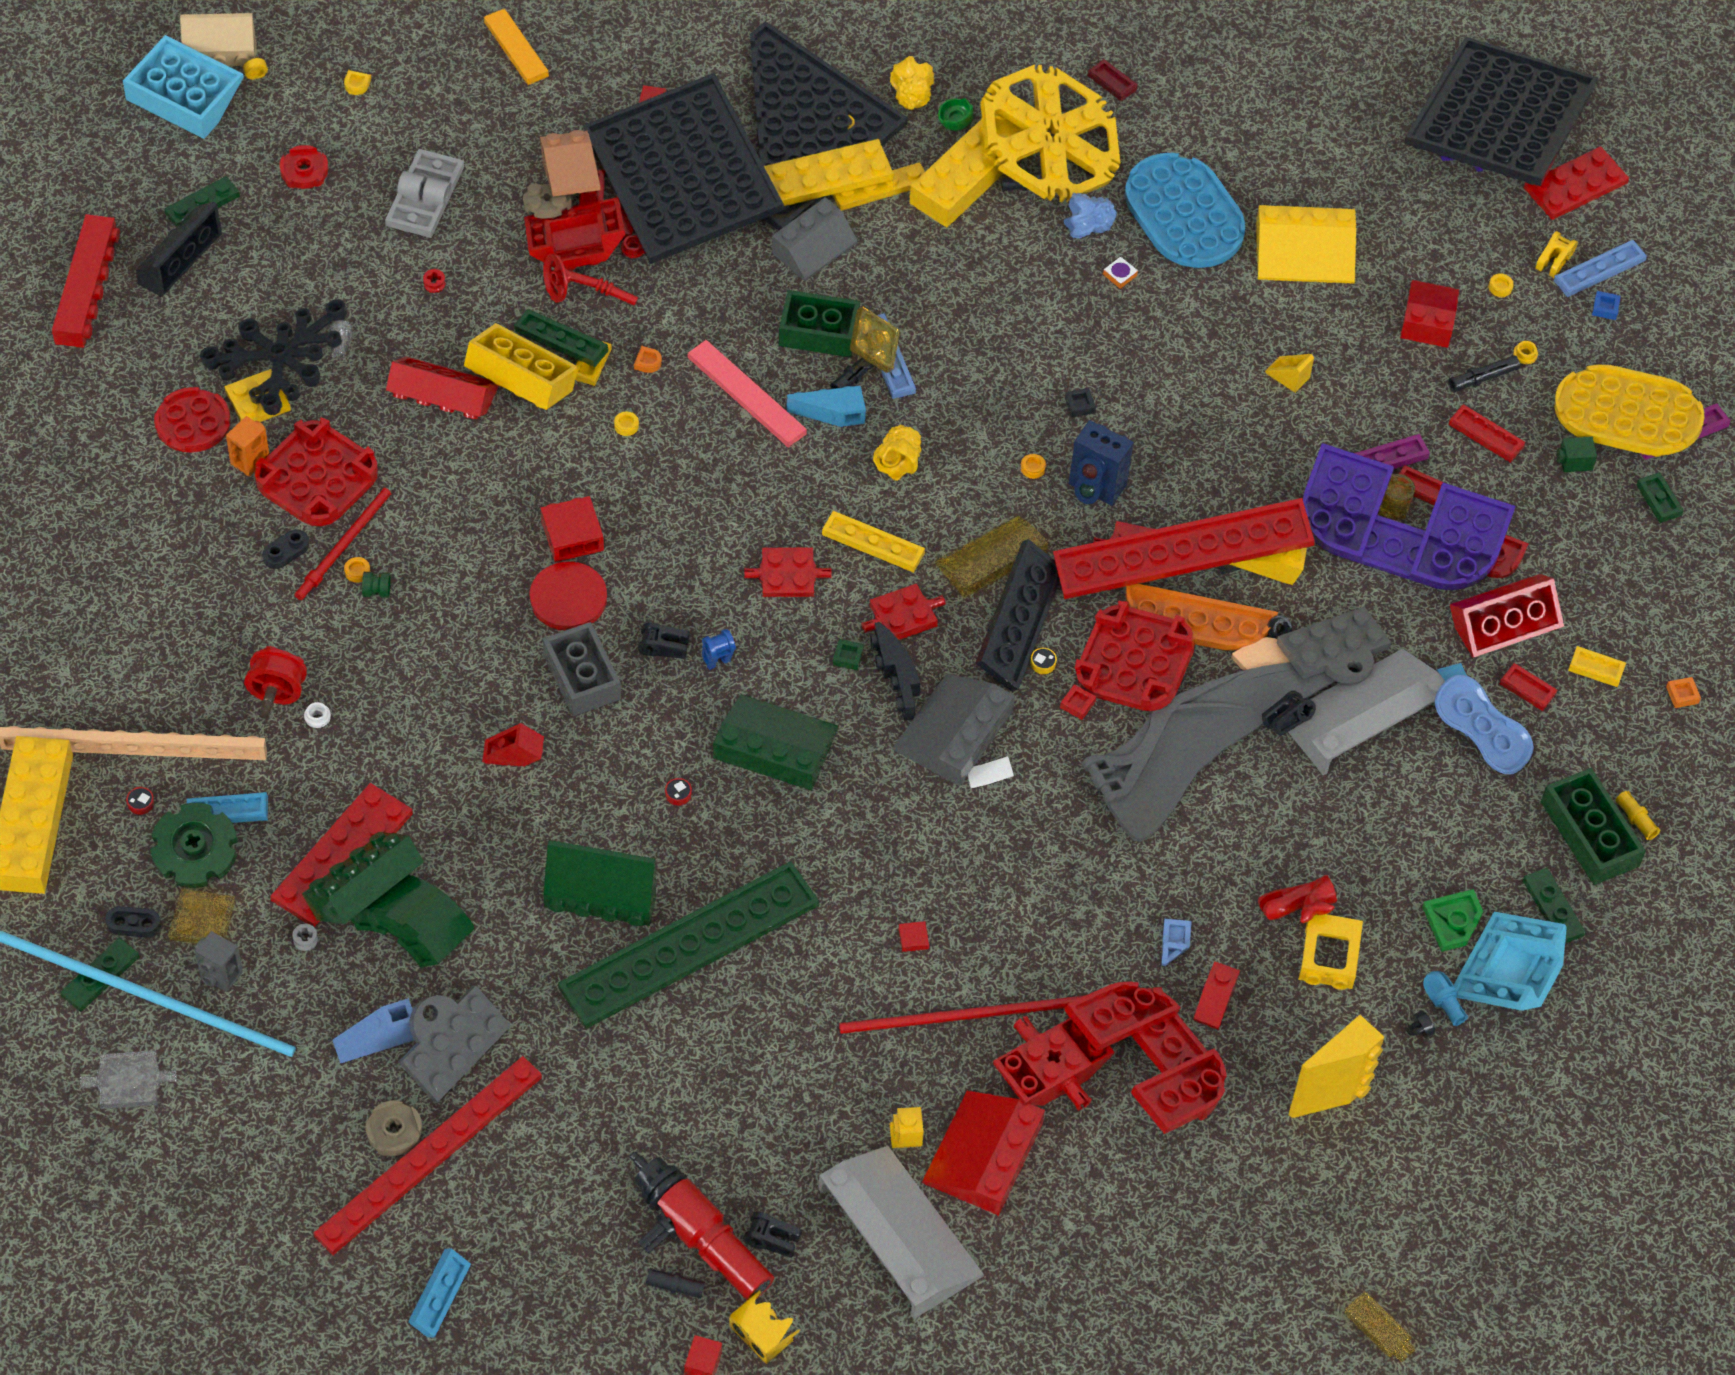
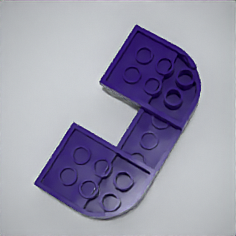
M1324 443L1321 444L1303 496L1314 541L1321 548L1336 556L1441 590H1460L1473 586L1484 579L1493 569L1515 510L1514 505L1442 483L1426 530L1418 529L1378 515L1394 466Z

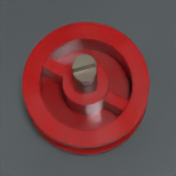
M267 646L252 655L250 660L251 670L246 673L244 684L253 696L263 701L259 717L268 719L273 703L286 705L294 703L300 698L302 692L301 683L306 679L307 668L301 657L279 650L273 646Z

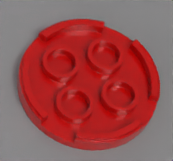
M188 387L172 392L164 398V402L159 406L154 415V424L158 437L168 447L181 452H200L217 445L226 436L231 423L230 411L225 400L219 394L200 390L199 387Z
M560 562L546 567L535 577L530 587V603L535 616L542 623L551 628L566 631V629L575 628L589 622L594 623L602 615L607 604V589L603 578L593 568L578 562Z

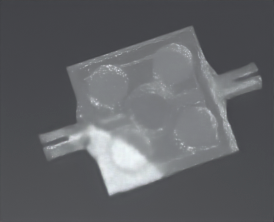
M156 1050L100 1054V1068L97 1076H80V1087H98L101 1109L158 1105L160 1082H177V1071H159Z

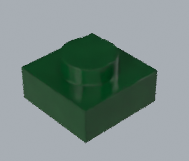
M839 639L833 658V665L858 671L864 651V644Z

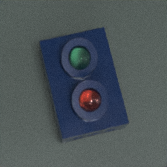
M1091 420L1087 422L1074 441L1069 485L1075 487L1076 497L1084 504H1093L1099 499L1113 506L1127 486L1134 442L1126 436L1119 435L1107 429L1104 425L1097 424Z

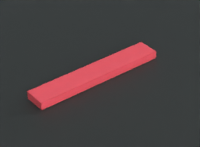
M707 340L688 352L689 360L788 448L807 434V429Z

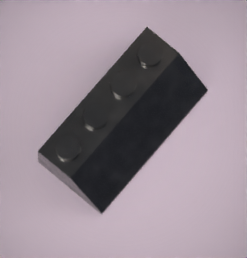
M210 202L196 206L190 213L184 216L182 222L175 229L168 233L164 241L160 245H156L152 253L138 264L136 275L140 286L163 297L220 237L222 231L217 203Z

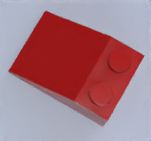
M1412 280L1400 338L1448 348L1456 316L1459 289Z

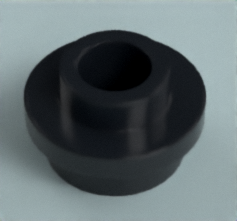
M1274 616L1267 624L1268 628H1270L1268 631L1270 638L1277 639L1280 635L1292 632V625L1285 616ZM1277 624L1280 625V631L1278 633L1276 632Z

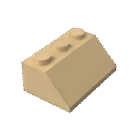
M252 13L180 15L182 44L227 66L243 67L247 61L256 58V37Z

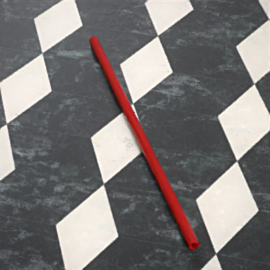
M1154 987L1163 992L1162 987ZM1086 995L839 1023L840 1034L1065 1009L1068 1003Z

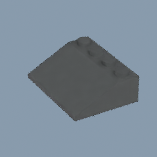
M946 673L892 750L960 786L1012 714L1015 695L993 683Z

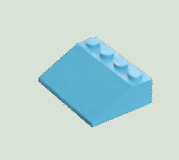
M165 35L123 80L126 100L205 139L219 123L244 75Z

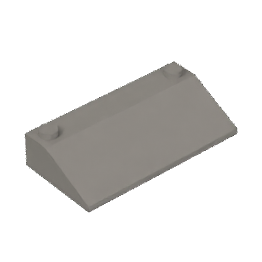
M1401 649L1373 664L1372 671L1366 680L1356 684L1339 683L1311 698L1310 700L1316 704L1313 717L1288 733L1321 774L1325 775L1328 773L1329 765L1333 758L1433 704L1437 691L1445 680L1436 670L1406 650Z
M889 1146L842 1161L819 1175L820 1192L823 1193L827 1190L831 1192L911 1302V1316L913 1319L984 1276L983 1272Z

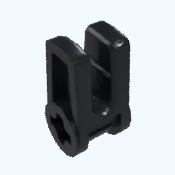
M654 622L642 625L641 634L643 637L642 641L638 644V651L641 654L686 659V645L690 639L689 631L663 626Z
M1295 690L1290 691L1262 714L1263 724L1268 729L1274 728L1276 734L1282 736L1303 722L1310 720L1315 713L1316 704L1309 698H1303L1299 692Z
M753 1212L750 1218L751 1226L749 1231L744 1233L743 1241L749 1246L792 1258L795 1253V1245L788 1241L798 1242L802 1229L775 1219L766 1213Z

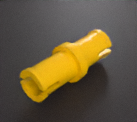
M1624 791L1617 796L1616 803L1628 815V821L1636 825L1646 840H1651L1660 833V829L1647 815L1648 811L1646 808L1640 806L1629 791Z

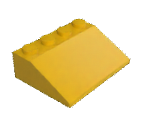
M1259 205L1256 219L1258 280L1355 283V209Z
M1361 1015L1355 1018L1302 1065L1288 1115L1295 1118L1350 1104L1357 1097L1362 1099L1371 1089L1369 1085L1375 1076L1373 1073L1374 1069L1379 1064L1377 1061L1378 1056L1383 1051L1381 1046L1384 1036Z

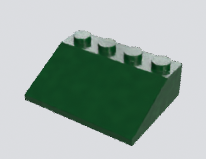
M741 694L723 720L713 742V759L812 791L839 726Z
M549 840L543 892L544 907L554 912H574L581 917L591 915L601 917L609 922L619 920L628 922L633 926H650L656 902V859Z

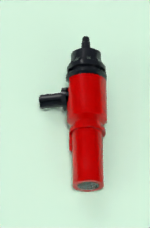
M634 1151L630 1154L633 1164L640 1170L634 1183L642 1191V1199L649 1204L651 1210H660L662 1212L655 1218L658 1224L638 1241L642 1248L650 1254L668 1236L672 1239L678 1236L688 1248L698 1249L699 1256L713 1271H719L746 1300L750 1299L759 1290L761 1293L758 1297H760L773 1283L774 1276L733 1234V1228L723 1223L724 1215L688 1179L686 1174L681 1173L678 1167L668 1165L661 1157L655 1158L648 1163L637 1152Z

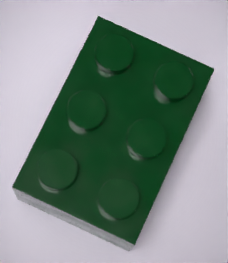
M787 290L779 326L778 346L851 357L860 317V301Z

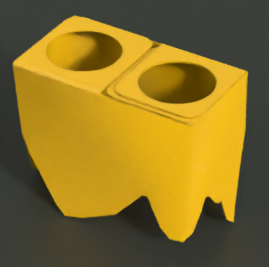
M759 1290L730 1315L729 1321L733 1331L767 1364L793 1341L792 1337L800 1330L795 1331L781 1341L791 1326L793 1318H786L782 1321L777 1319L769 1302L756 1305L755 1300L761 1293ZM770 1315L774 1316L776 1320H771ZM735 1323L741 1329L745 1338L735 1331L732 1324ZM751 1342L761 1350L764 1358L754 1350Z

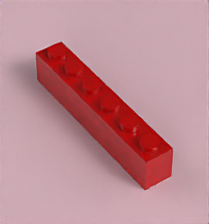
M85 215L52 327L54 342L57 345L84 348L86 340L92 336L91 322L92 319L96 320L97 301L102 300L103 281L108 280V263L114 259V242L118 243L120 237V229L116 228L115 218Z

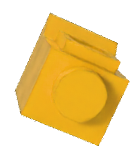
M921 1107L897 1108V1114H893V1122L889 1123L892 1148L922 1146L924 1131Z

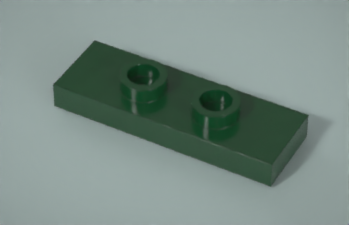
M1544 868L1524 876L1522 881L1545 920L1566 925L1565 944L1584 937L1586 931L1549 869Z
M119 937L90 966L119 977L140 956L135 949ZM79 974L60 991V994L67 1002L82 1012L109 985Z

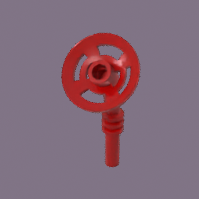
M555 253L548 254L545 258L543 266L544 283L551 299L556 303L562 302L565 299L570 281L593 287L597 292L600 290L601 294L605 292L607 297L611 295L633 306L638 301L639 297L615 287L612 282L609 284L608 280L604 282V278L597 279L568 271V269H565L561 258ZM553 262L556 264L554 271H552Z

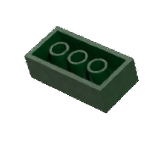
M1592 767L1545 787L1541 804L1593 885L1640 867L1646 850Z
M378 832L369 838L370 842L350 852V857L344 862L333 865L329 869V873L323 878H318L311 882L309 889L303 892L302 895L318 921L344 925L424 863L410 836Z

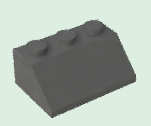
M824 198L772 235V254L801 279L806 281L856 245L858 240L843 212L827 198Z

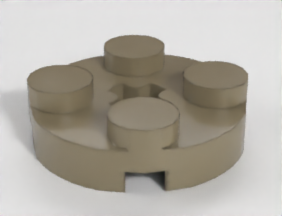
M531 184L527 187L528 191L523 196L525 212L528 214L529 211L533 212L534 217L537 218L558 217L562 215L561 210L567 207L568 211L572 206L571 194L553 197L549 184Z
M392 1100L379 1104L373 1109L372 1115L366 1121L368 1142L380 1155H402L412 1150L420 1142L422 1134L421 1117L415 1108L403 1105L401 1101ZM392 1123H395L397 1127H402L397 1133L387 1131Z

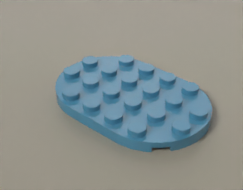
M1161 153L1145 158L1131 170L1125 187L1127 206L1153 245L1163 256L1183 266L1205 268L1226 262L1237 253L1242 245L1245 233L1243 214L1215 173L1206 164L1194 157L1192 160L1179 157V153Z

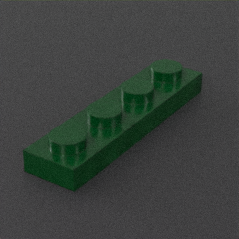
M527 309L514 324L515 332L593 367H596L609 351L608 344L530 309Z

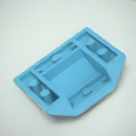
M1493 912L1454 983V987L1458 991L1457 998L1517 1010L1541 1007L1563 966L1566 925Z

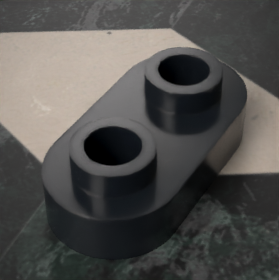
M294 529L267 545L262 553L264 564L271 569H280L304 554L310 545L307 533Z
M117 906L110 909L105 917L108 930L115 935L147 938L156 935L161 928L158 913L148 908ZM118 921H125L123 925H116ZM146 923L152 924L150 927H143Z

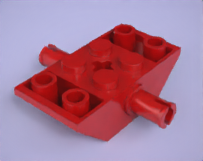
M1027 1016L1022 1018L1024 1022L1021 1018L1017 1020L1013 1028L1017 1030L1026 1043L995 1059L993 1064L1024 1105L1029 1103L1036 1106H1044L1066 1094L1078 1111L1082 1110L1081 1105L1084 1108L1087 1107L1092 1099L1086 1094L1080 1084L1089 1080L1114 1055L1113 1049L1107 1046L1097 1051L1071 1018L1044 1033H1039Z

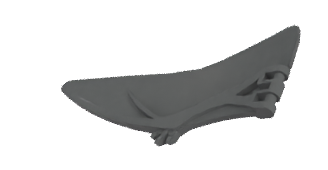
M1290 662L1256 667L1226 675L1176 695L1171 703L1162 709L1148 711L1149 716L1145 723L1127 743L1105 755L1096 754L1089 756L1082 761L1081 765L1086 772L1089 771L1091 774L1090 779L1097 791L1102 792L1104 795L1103 800L1124 832L1134 841L1142 842L1148 840L1173 813L1197 773L1224 750L1263 726L1262 714L1290 691L1295 690L1303 698H1308L1332 684L1335 680L1330 678L1325 672L1302 679Z

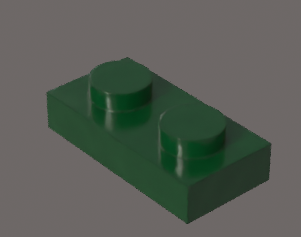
M1660 472L1638 479L1636 485L1659 523L1682 516L1684 510Z

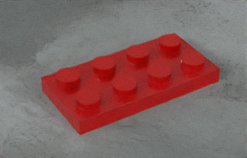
M1600 146L1550 170L1541 186L1525 182L1524 189L1549 218L1553 220L1628 184L1629 177Z

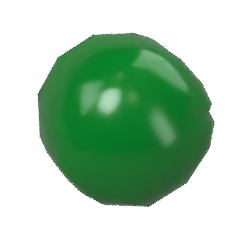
M966 98L946 100L940 106L938 118L943 127L954 132L966 129L972 123L974 117L973 105Z

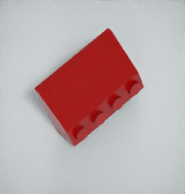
M967 1090L922 1183L999 1216L1043 1125L1045 1110L1029 1103L1024 1105L1020 1099Z

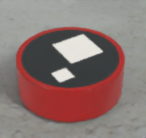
M675 778L666 784L665 797L669 803L680 806L686 804L691 799L692 788L685 779Z
M134 788L127 795L128 808L134 814H146L154 807L153 794L147 788Z

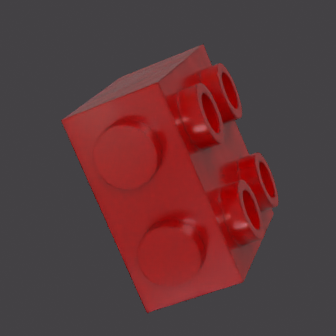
M590 496L578 497L570 501L558 504L552 503L541 507V523L554 562L604 551L603 534Z

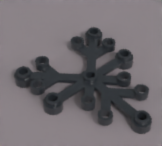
M339 299L328 302L326 305L327 314L308 328L306 326L312 320L310 311L306 308L297 310L295 313L297 319L295 335L288 342V338L293 334L290 323L282 322L277 325V341L272 342L260 333L255 319H245L238 325L241 337L246 341H255L265 350L247 351L238 344L236 339L231 338L223 343L225 353L220 354L219 349L214 346L204 348L200 352L202 364L208 369H215L220 363H228L219 368L221 379L228 381L235 377V370L247 361L269 360L272 362L271 377L258 387L252 388L249 391V396L252 403H261L265 413L276 415L282 408L279 396L280 389L284 392L288 401H295L300 397L298 386L290 384L282 378L284 364L299 374L303 384L308 387L316 386L321 378L318 367L315 364L303 365L295 357H309L311 361H318L322 359L323 352L321 347L315 343H328L330 347L341 345L342 338L338 331L316 333L333 321L341 322L345 319L347 315L345 303ZM301 344H315L309 347L297 348Z

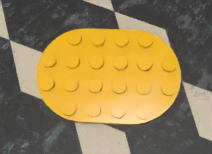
M1591 365L1586 366V370L1576 374L1573 371L1561 381L1555 396V412L1559 421L1576 437H1593L1594 443L1654 457L1674 454L1692 445L1701 434L1704 423L1702 403L1697 401L1692 395V390L1685 385L1669 378L1618 366Z

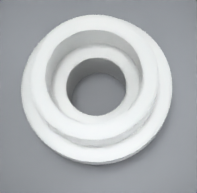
M319 702L310 704L304 713L305 722L313 728L324 727L331 719L329 708ZM315 715H322L319 718H314Z

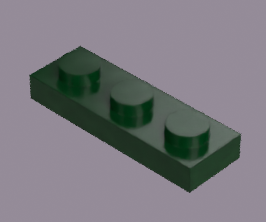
M225 176L164 208L165 214L177 227L182 222L184 216L190 213L196 206L215 202L219 208L240 197V193L229 178Z

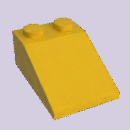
M1307 548L1229 565L1293 585L1303 571Z

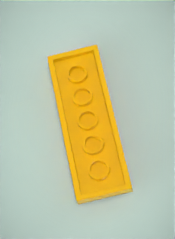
M879 139L764 166L784 206L891 181L894 177Z

